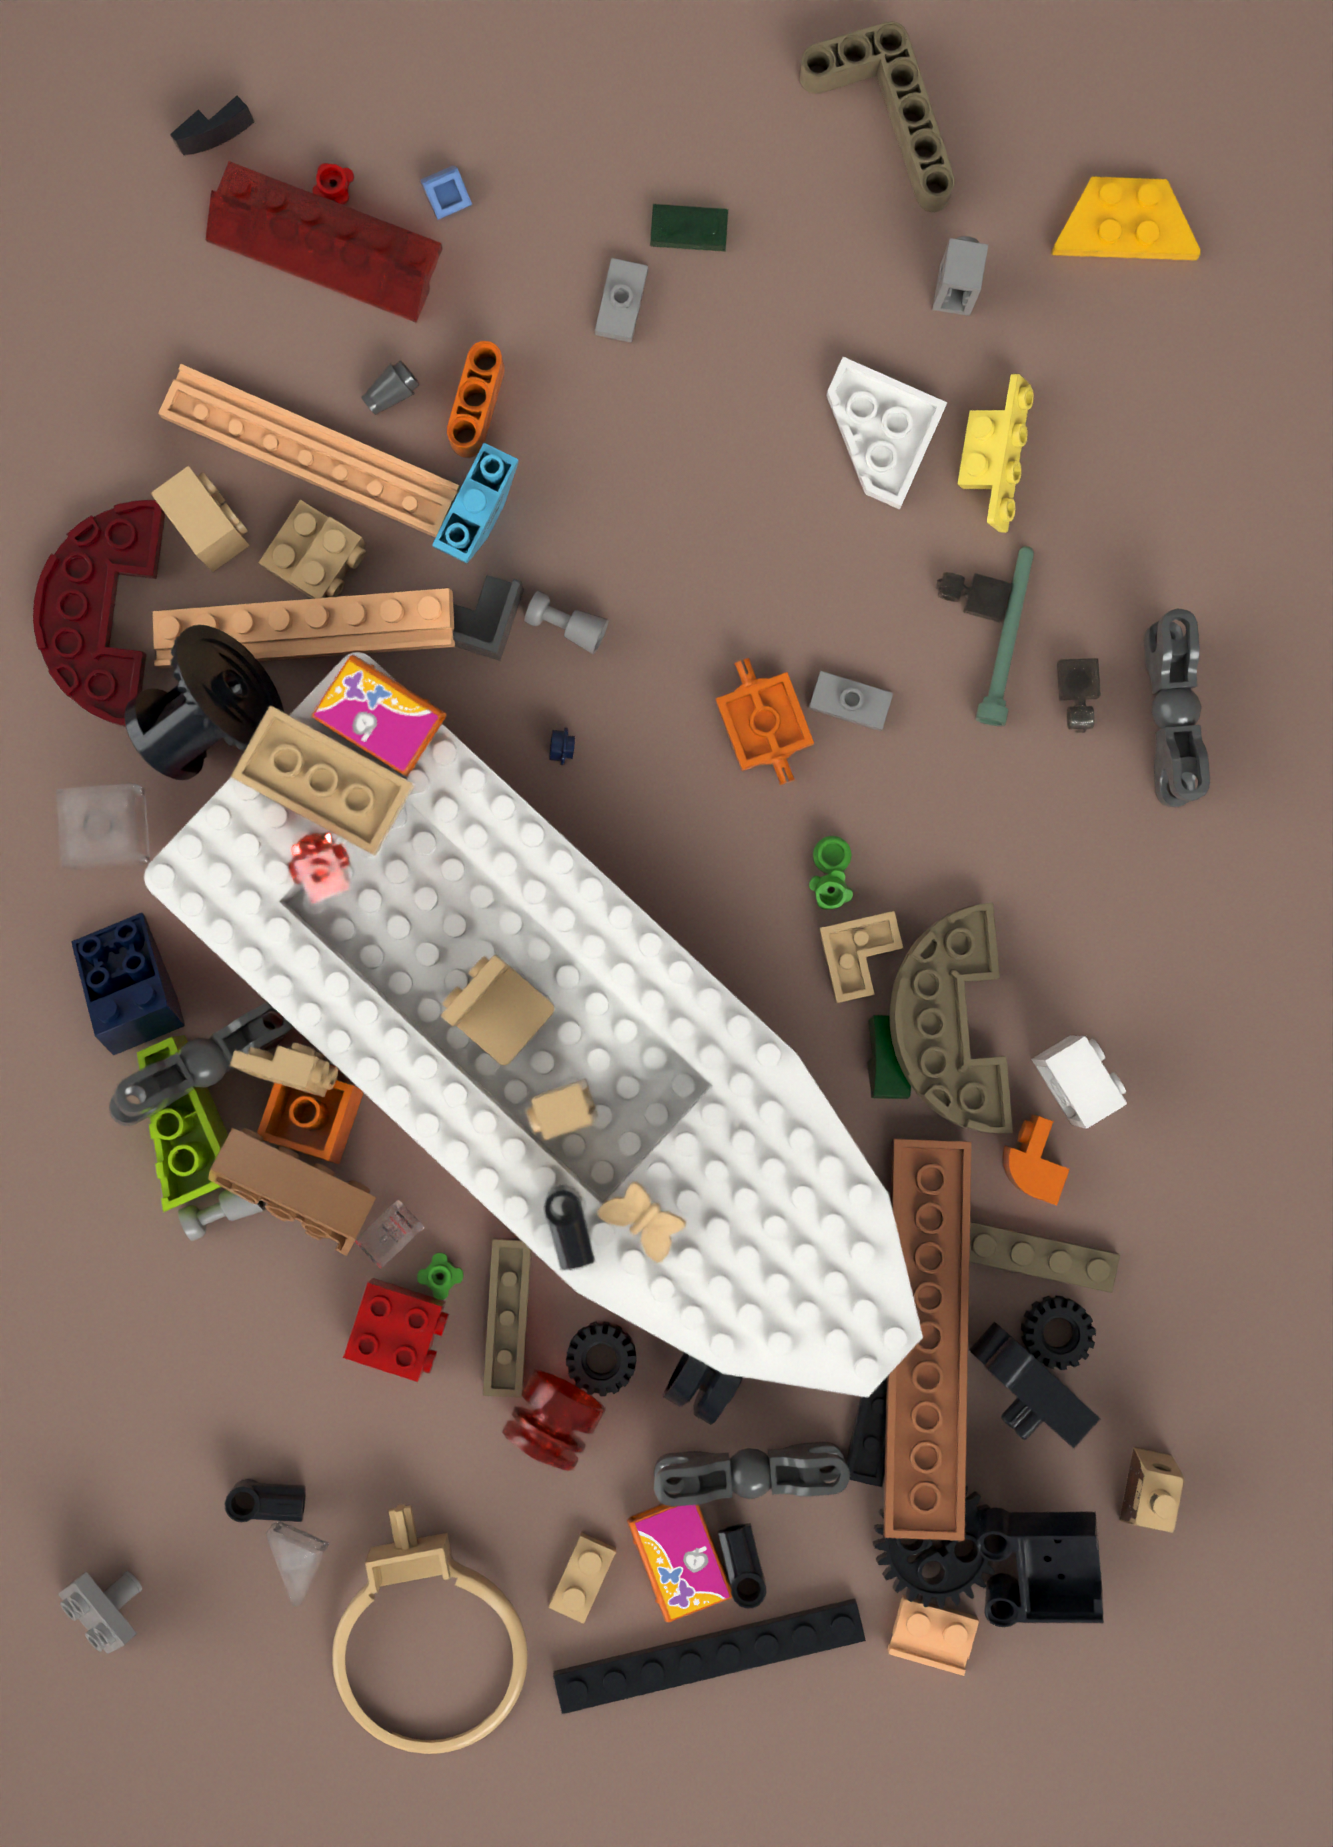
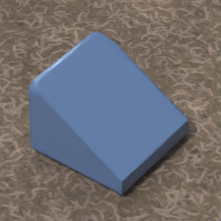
M455 165L420 180L438 220L472 205L459 170Z

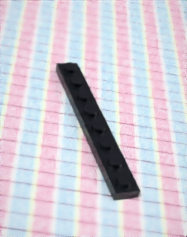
M854 1598L556 1670L553 1677L561 1712L566 1714L866 1641L857 1602Z

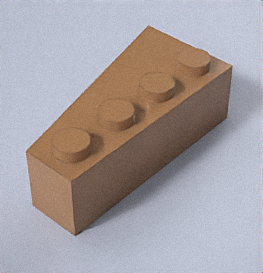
M232 1128L210 1168L208 1180L252 1204H258L260 1200L266 1202L265 1208L271 1215L282 1221H294L296 1219L302 1222L301 1226L306 1229L305 1234L318 1241L321 1238H330L336 1241L338 1244L335 1250L347 1256L376 1199L375 1196L369 1194L370 1189L359 1182L351 1180L349 1183H346L334 1177L335 1173L324 1165L314 1163L311 1166L299 1160V1155L289 1148L278 1146L276 1149L263 1143V1137L249 1129L239 1131Z

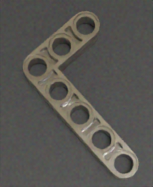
M894 21L884 22L809 46L802 56L799 78L802 87L810 93H823L877 76L919 206L929 212H938L944 209L953 191L955 178L905 27ZM891 43L894 44L897 47V49L894 51H889L884 49L882 47V44ZM848 54H856L859 57H861L862 60L858 62L849 61L845 56ZM812 65H820L824 67L826 71L822 73H815L812 70H810L809 67ZM903 78L909 85L898 86L893 82V79ZM907 113H914L917 116H919L921 120L918 122L908 121L904 117V115ZM924 148L929 150L933 156L928 158L920 157L915 150ZM938 184L943 188L944 192L933 193L927 188V185Z

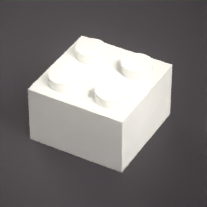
M1070 1035L1031 1060L1071 1125L1087 1129L1127 1105L1122 1096V1094L1126 1093V1090L1121 1080L1114 1072L1111 1074L1107 1072L1101 1062L1105 1059L1102 1049L1094 1039L1088 1041L1086 1036Z

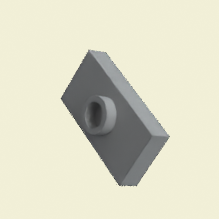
M611 258L595 327V335L632 343L648 275L647 265Z
M820 671L808 709L882 731L893 693Z

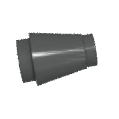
M400 360L395 365L390 363L361 397L368 408L377 415L380 411H384L414 395L413 390L420 384L407 366Z

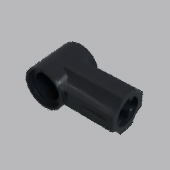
M568 1185L554 1187L547 1195L544 1212L549 1221L561 1271L574 1270L596 1262L579 1192L574 1187ZM559 1196H567L573 1200L575 1209L568 1215H559L553 1210L552 1201Z
M251 1479L241 1480L234 1485L227 1495L224 1503L225 1511L232 1520L237 1522H248L251 1519L302 1522L305 1509L306 1486L258 1483ZM239 1492L249 1493L254 1499V1507L251 1509L239 1507L236 1503L235 1495Z
M751 1523L732 1525L719 1530L718 1535L731 1585L732 1597L740 1607L746 1609L755 1608L765 1599L766 1582ZM745 1578H752L759 1583V1588L754 1594L745 1595L738 1589L739 1582Z

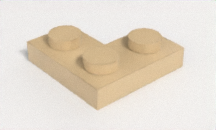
M895 911L819 928L835 1002L840 1003L875 995L866 957L903 949Z

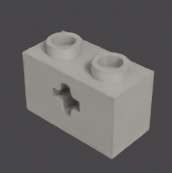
M969 236L949 239L939 267L932 310L970 316L981 291L988 244L979 243L976 238Z

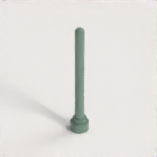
M1029 546L1022 547L1018 553L988 697H984L983 703L978 704L975 720L987 725H1006L1009 709L1006 708V701L1003 700L1034 556V551Z

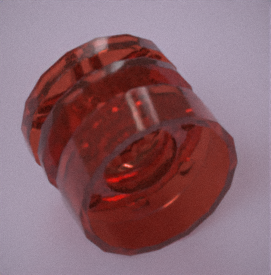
M534 1370L522 1392V1397L534 1409L515 1406L511 1413L515 1420H507L502 1433L510 1442L531 1458L562 1470L573 1471L579 1460L575 1453H583L586 1448L584 1441L574 1431L593 1434L605 1412V1407L592 1395L587 1394L586 1391L579 1389L576 1385L542 1370Z

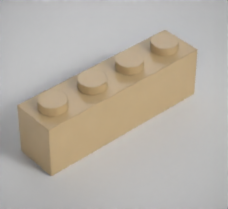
M586 1078L540 1093L531 1099L533 1106L527 1109L534 1134L542 1132L544 1140L591 1125L598 1117Z

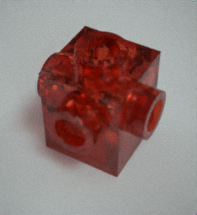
M330 831L321 835L319 833L308 834L302 837L297 844L292 845L293 861L288 862V868L296 885L303 884L311 903L350 890L349 874L346 867L350 866L351 862L343 843H335Z

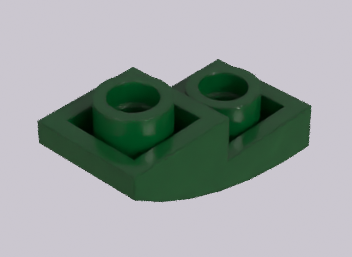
M873 1015L868 1020L872 1058L867 1062L871 1098L908 1099L911 1093V1085L902 1072L894 1051L890 1031V1016Z

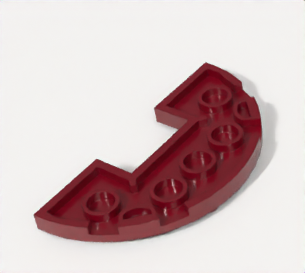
M156 500L120 503L114 505V508L94 517L91 515L77 524L66 534L68 537L59 546L55 554L49 556L41 572L34 597L33 624L36 643L49 669L48 672L55 683L68 697L89 713L122 727H126L125 709L127 704L142 692L147 654L143 651L109 647L119 575L157 579L165 512Z

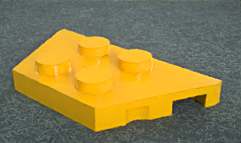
M1091 177L1052 249V255L1197 260L1200 256V247L1167 179Z

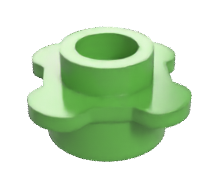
M833 869L828 875L822 877L814 876L810 879L809 888L815 891L817 905L821 909H835L852 899L853 890L847 887L844 881V871ZM829 887L835 888L834 891H828L827 889Z
M444 1253L434 1254L432 1263L426 1269H421L417 1274L418 1282L421 1285H427L433 1291V1296L438 1300L447 1298L450 1288L454 1284L462 1282L464 1278L463 1270L455 1267L452 1262L448 1261V1257ZM440 1272L444 1274L442 1280L437 1278V1274Z

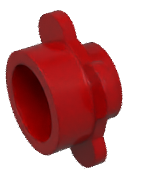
M321 164L317 168V185L312 189L314 197L317 200H324L325 198L335 200L338 205L346 204L350 198L348 188L349 184L354 181V174L347 167L342 169L336 164ZM332 181L337 182V185L335 187L330 186V183Z

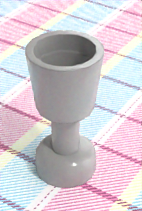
M536 591L524 619L525 623L532 626H538L544 620L565 629L564 637L593 655L602 642L609 619L580 610H575L572 615L550 606L549 596L540 591Z
M225 1190L219 1194L218 1203L200 1211L197 1207L189 1205L180 1209L178 1215L185 1234L191 1241H194L205 1235L206 1224L224 1216L230 1221H234L265 1211L266 1206L262 1200L258 1204H252Z

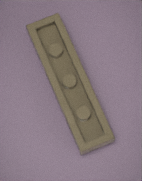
M970 1221L969 1262L1105 1292H1113L1120 1255L1117 1253Z
M492 1239L483 1396L522 1398L532 1250L521 1239Z

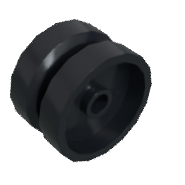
M684 1352L669 1379L663 1397L681 1407L687 1404L697 1390L700 1389L693 1404L694 1415L712 1425L733 1398L743 1377L723 1374Z

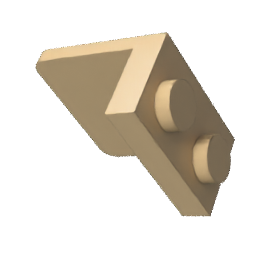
M494 954L490 960L483 956L469 972L473 979L464 990L457 986L442 1003L447 1009L442 1013L441 1017L452 1026H457L499 1064L507 1065L551 1017L555 1008L546 997L499 956Z

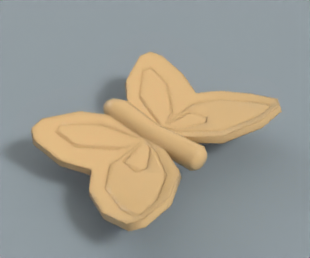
M638 1182L631 1183L626 1190L625 1197H615L605 1201L598 1209V1216L608 1224L623 1227L634 1223L630 1227L632 1235H637L643 1228L641 1243L646 1255L656 1263L662 1262L669 1253L672 1243L670 1234L677 1233L686 1226V1221L671 1212L659 1211L660 1205L658 1203L651 1204L649 1194Z

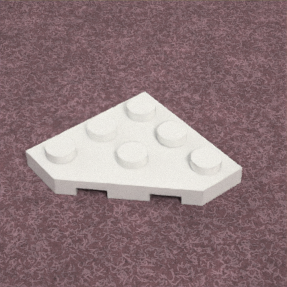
M842 357L826 396L864 493L900 509L947 402Z

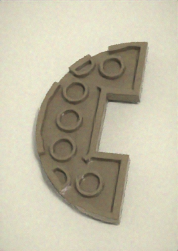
M992 902L962 908L944 916L925 930L914 942L900 965L894 981L890 1002V1031L894 1051L902 1072L917 1095L931 1109L950 1122L978 1132L1004 1134L1013 1133L1007 1057L995 1056L971 1059L964 983L1000 979L994 906Z

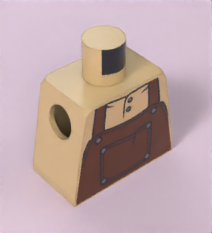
M1133 1447L1119 1518L1120 1521L1173 1533L1184 1484V1476L1172 1455Z

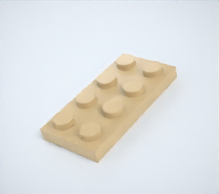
M272 706L266 712L231 775L237 781L374 856L379 851L415 786L406 779Z

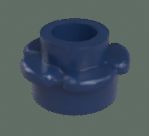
M564 727V731L552 730L549 760L560 761V765H564L565 758L573 759L575 736L568 735V728Z

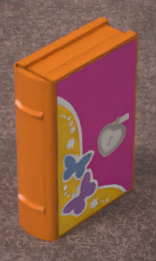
M350 655L311 716L316 721L408 778L445 720L446 712L431 704L429 699H423L380 672L373 664L369 665L357 656Z
M661 1504L628 1518L627 1523L633 1536V1543L636 1544L656 1597L655 1602L658 1603L665 1622L677 1620L733 1598L731 1587L699 1505L667 1506Z

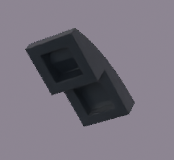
M236 95L209 120L198 109L170 135L178 150L185 156L212 149L233 139L251 126L254 120L248 106Z

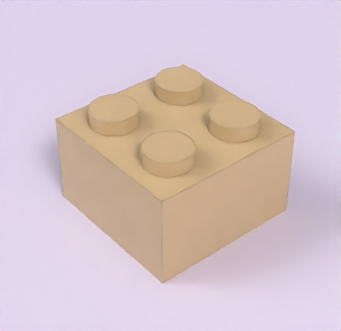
M188 465L151 492V495L196 556L212 572L250 546L242 536L248 530L227 503L220 506L226 500L204 472L197 476Z

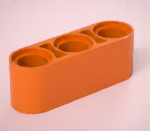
M490 341L477 342L470 348L447 425V435L453 451L464 458L476 456L483 443H485L504 376L505 367L500 349ZM491 357L495 359L496 363L491 369L481 370L477 367L478 362L482 358ZM475 393H481L486 397L485 401L479 406H470L466 403L468 397ZM464 429H470L475 432L474 438L467 443L457 441V434Z

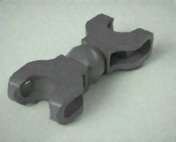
M1174 609L1166 613L1160 621L1147 629L1144 637L1145 662L1152 683V694H1157L1153 700L1151 713L1155 723L1161 729L1156 732V753L1154 758L1156 795L1163 805L1174 808L1203 797L1210 785L1208 754L1202 740L1201 725H1196L1200 718L1202 706L1198 696L1192 691V689L1198 686L1197 666L1200 652L1198 623L1196 617L1185 609ZM1178 620L1185 625L1186 634L1184 636L1181 627L1172 621ZM1195 776L1197 777V780H1198V786L1196 787V789H1195ZM1168 782H1169V787H1170L1171 793H1172V795H1174L1175 797L1171 796V795L1168 793V791H1167V784H1168Z
M268 1002L254 1008L226 1027L213 1033L210 1039L197 1038L191 1040L181 1047L179 1053L153 1063L123 1079L118 1084L109 1103L111 1117L120 1125H135L190 1093L194 1087L205 1088L215 1085L223 1078L225 1072L234 1069V1067L230 1066L235 1050L248 1054L250 1047L268 1052L280 1044L293 1025L284 1017L282 1023L275 1014L270 1013V1011H278ZM264 1024L269 1025L273 1030H268ZM136 1096L140 1100V1104L130 1103L126 1097Z
M830 1442L800 1443L785 1448L768 1450V1455L759 1449L747 1448L738 1451L731 1458L729 1453L677 1452L665 1454L657 1460L654 1468V1492L658 1500L667 1506L699 1505L717 1499L733 1498L732 1491L742 1498L749 1499L761 1497L770 1489L772 1495L792 1494L808 1497L833 1495L842 1492L847 1487L850 1472L841 1450L837 1445ZM832 1466L830 1469L820 1470L821 1467ZM670 1477H681V1478H682L681 1480H677V1481H670V1480H668V1478H670Z

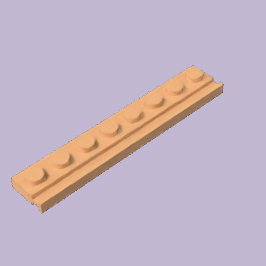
M180 364L177 378L173 380L158 412L161 418L436 538L460 490L458 484Z
M449 588L153 611L154 649L156 650L154 666L160 669L173 668L171 665V659L173 658L171 649L174 646V640L181 632L194 625L211 626L229 634L246 647L258 661L349 655L356 652L366 654L455 647V641L453 640V591Z

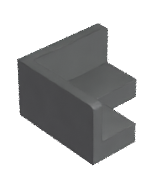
M487 575L475 611L453 604V640L455 641V647L501 661L524 592L522 581L513 579L511 583Z

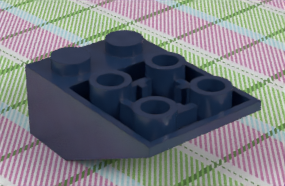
M143 913L71 941L94 1036L113 1055L185 1026L177 994Z

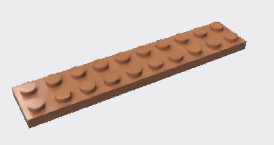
M892 1139L891 1207L923 1338L887 1376L883 1531L885 1538L965 1541L972 1142Z

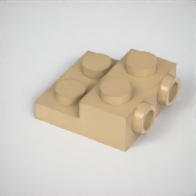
M300 499L258 563L312 599L338 597L345 585L343 578L349 569L357 568L366 553V550L363 548L366 543L360 535L332 517L328 518Z
M292 1043L291 1049L278 1046L275 1056L272 1053L250 1047L248 1054L235 1050L230 1066L251 1076L325 1097L327 1089L331 1090L338 1075V1068L324 1061V1054L315 1052V1049L297 1043Z

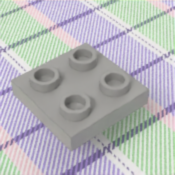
M126 1571L121 1578L104 1592L89 1574L85 1572L58 1594L63 1600L60 1603L63 1611L73 1621L77 1619L81 1621L88 1630L85 1633L87 1640L99 1652L104 1649L109 1654L124 1646L137 1634L118 1611L132 1597L142 1591L141 1584L130 1572Z

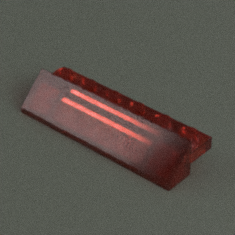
M230 161L227 164L217 191L211 190L205 238L208 243L417 323L431 289L429 285L430 279L443 250L440 242Z

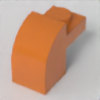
M1032 1114L1030 1121L1024 1120L1017 1138V1141L1022 1143L1020 1150L1004 1146V1170L1011 1183L1020 1191L1057 1206L1070 1169L1041 1159L1054 1121Z

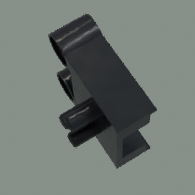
M995 1321L969 1349L990 1373L1017 1396L1014 1402L1001 1415V1419L1008 1426L1012 1427L1014 1432L1023 1440H1027L1044 1421L1074 1449L1101 1419Z
M996 1507L988 1508L982 1512L979 1518L977 1540L979 1553L984 1558L997 1562L1007 1559L1012 1552H1016L1019 1578L1018 1581L1009 1574L1000 1573L993 1575L987 1581L984 1614L991 1624L1004 1628L1016 1623H1104L1096 1512H1008Z

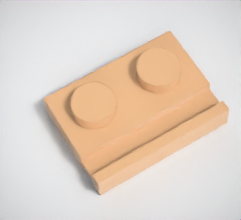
M902 1595L892 1631L893 1635L887 1649L888 1653L964 1676L966 1662L971 1653L979 1619L977 1616L944 1607L940 1609L938 1605L929 1603L926 1608L922 1605L921 1600L914 1599L910 1602L905 1595Z

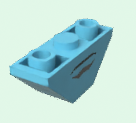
M483 443L432 544L434 548L466 564L471 560L488 539L505 505L519 462L517 458Z

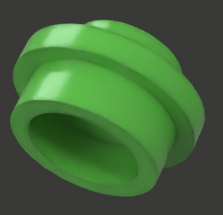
M828 836L816 844L813 850V861L816 867L826 874H830L833 869L844 871L851 861V849L842 838Z

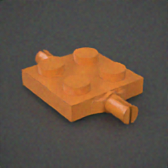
M750 658L743 659V664L740 660L734 665L742 685L734 692L716 698L715 702L741 771L743 772L759 765L773 764L779 785H784L787 781L788 783L792 782L795 778L787 759L793 753L813 746L814 741L788 672L772 678L757 679Z

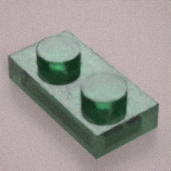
M653 204L650 245L651 247L726 252L728 209Z

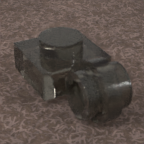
M945 572L942 578L937 580L936 589L939 590L937 594L939 598L959 602L960 597H965L967 600L963 613L1001 622L1012 583L976 573L972 578L970 587L964 584L965 578L955 573Z
M1098 658L1061 659L1057 663L1059 700H1075V705L1067 708V727L1069 730L1075 729L1076 733H1085L1087 729H1093L1095 720L1093 706H1086V700L1098 699L1101 696Z

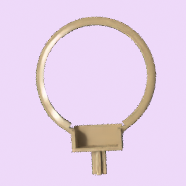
M397 1505L396 1508L388 1510L394 1543L370 1548L365 1562L368 1582L350 1601L337 1626L332 1650L334 1678L341 1699L350 1714L375 1738L397 1749L421 1754L451 1752L481 1740L497 1728L511 1712L521 1693L526 1676V1637L519 1616L506 1595L484 1575L461 1565L452 1558L448 1533L417 1538L411 1505ZM442 1575L444 1580L454 1577L457 1578L455 1586L475 1594L488 1603L501 1617L508 1630L513 1650V1669L507 1692L494 1713H491L476 1727L460 1735L439 1740H420L405 1737L395 1732L389 1733L365 1714L349 1686L345 1664L346 1647L352 1627L362 1612L374 1601V1593H378L380 1586Z

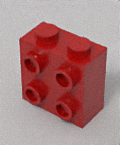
M372 1278L367 1282L343 1358L418 1382L423 1372L430 1374L437 1355V1351L431 1349L435 1334L443 1335L449 1313L443 1312L446 1301Z

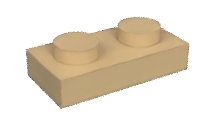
M581 1532L548 1608L584 1624L614 1558L616 1548Z

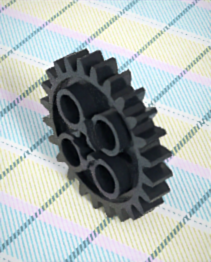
M967 1485L965 1487V1539H970L973 1542L972 1550L968 1555H955V1546L959 1542L958 1540H941L943 1546L939 1549L932 1545L931 1539H917L915 1543L910 1545L901 1543L900 1538H885L884 1536L882 1539L873 1541L875 1549L884 1551V1553L875 1558L878 1565H889L882 1573L884 1578L890 1580L897 1577L893 1584L894 1590L898 1593L907 1587L906 1598L910 1602L920 1594L921 1603L926 1608L932 1597L935 1598L940 1609L944 1608L946 1597H950L955 1605L958 1606L960 1605L959 1593L964 1592L973 1599L974 1594L971 1586L974 1583L982 1588L986 1587L984 1580L980 1577L983 1572L995 1574L994 1569L988 1564V1559L984 1558L977 1548L979 1518L982 1512L990 1507L988 1504L976 1507L981 1496L975 1491L966 1497ZM880 1509L879 1513L884 1518V1510ZM884 1524L874 1525L875 1531L880 1535H883ZM920 1553L913 1562L907 1561L909 1556ZM927 1562H940V1571L935 1577L926 1578L922 1576L923 1566Z

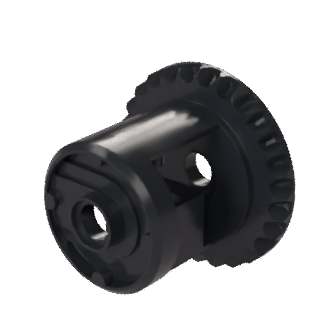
M194 625L180 633L174 640V646L171 649V655L173 656L171 665L175 669L173 677L179 684L169 692L150 688L139 693L126 706L125 724L128 736L136 751L153 769L172 779L188 780L201 771L204 759L207 757L206 751L222 737L228 745H236L239 750H246L269 707L272 706L283 713L284 709L278 691L270 676L246 647L229 634L207 625Z

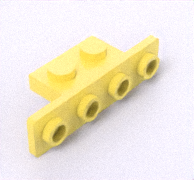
M1011 374L1005 410L969 411L957 484L963 489H992L987 523L998 532H1008L1009 522L1013 520L1015 515V501L1013 498L1015 486L1021 478V464L1019 461L1021 449L1027 441V427L1025 424L1027 412L1031 409L1034 398L1031 385L1020 374Z

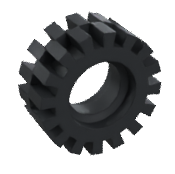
M1056 1295V1298L1046 1296L1043 1297V1301L1040 1303L1035 1301L1030 1312L1026 1310L1024 1314L1026 1318L1025 1323H1021V1330L1023 1331L1021 1338L1027 1347V1351L1038 1362L1051 1369L1057 1367L1060 1370H1067V1366L1076 1367L1080 1365L1078 1361L1081 1358L1086 1360L1089 1357L1087 1351L1089 1347L1094 1348L1095 1342L1092 1340V1336L1096 1335V1329L1091 1324L1093 1322L1091 1316L1078 1303L1063 1296ZM1054 1318H1064L1069 1321L1072 1327L1070 1341L1061 1347L1048 1345L1044 1338V1328Z
M603 1321L602 1324L593 1322L586 1328L582 1327L573 1336L567 1351L566 1367L568 1366L570 1379H574L575 1385L579 1389L587 1390L586 1393L592 1396L593 1393L607 1396V1393L612 1392L615 1394L619 1392L622 1386L625 1387L629 1383L631 1376L634 1374L637 1358L635 1344L632 1343L630 1335L622 1331V1327L617 1324L613 1326L610 1325V1322ZM606 1344L615 1351L617 1362L609 1372L597 1373L588 1366L586 1355L594 1345Z

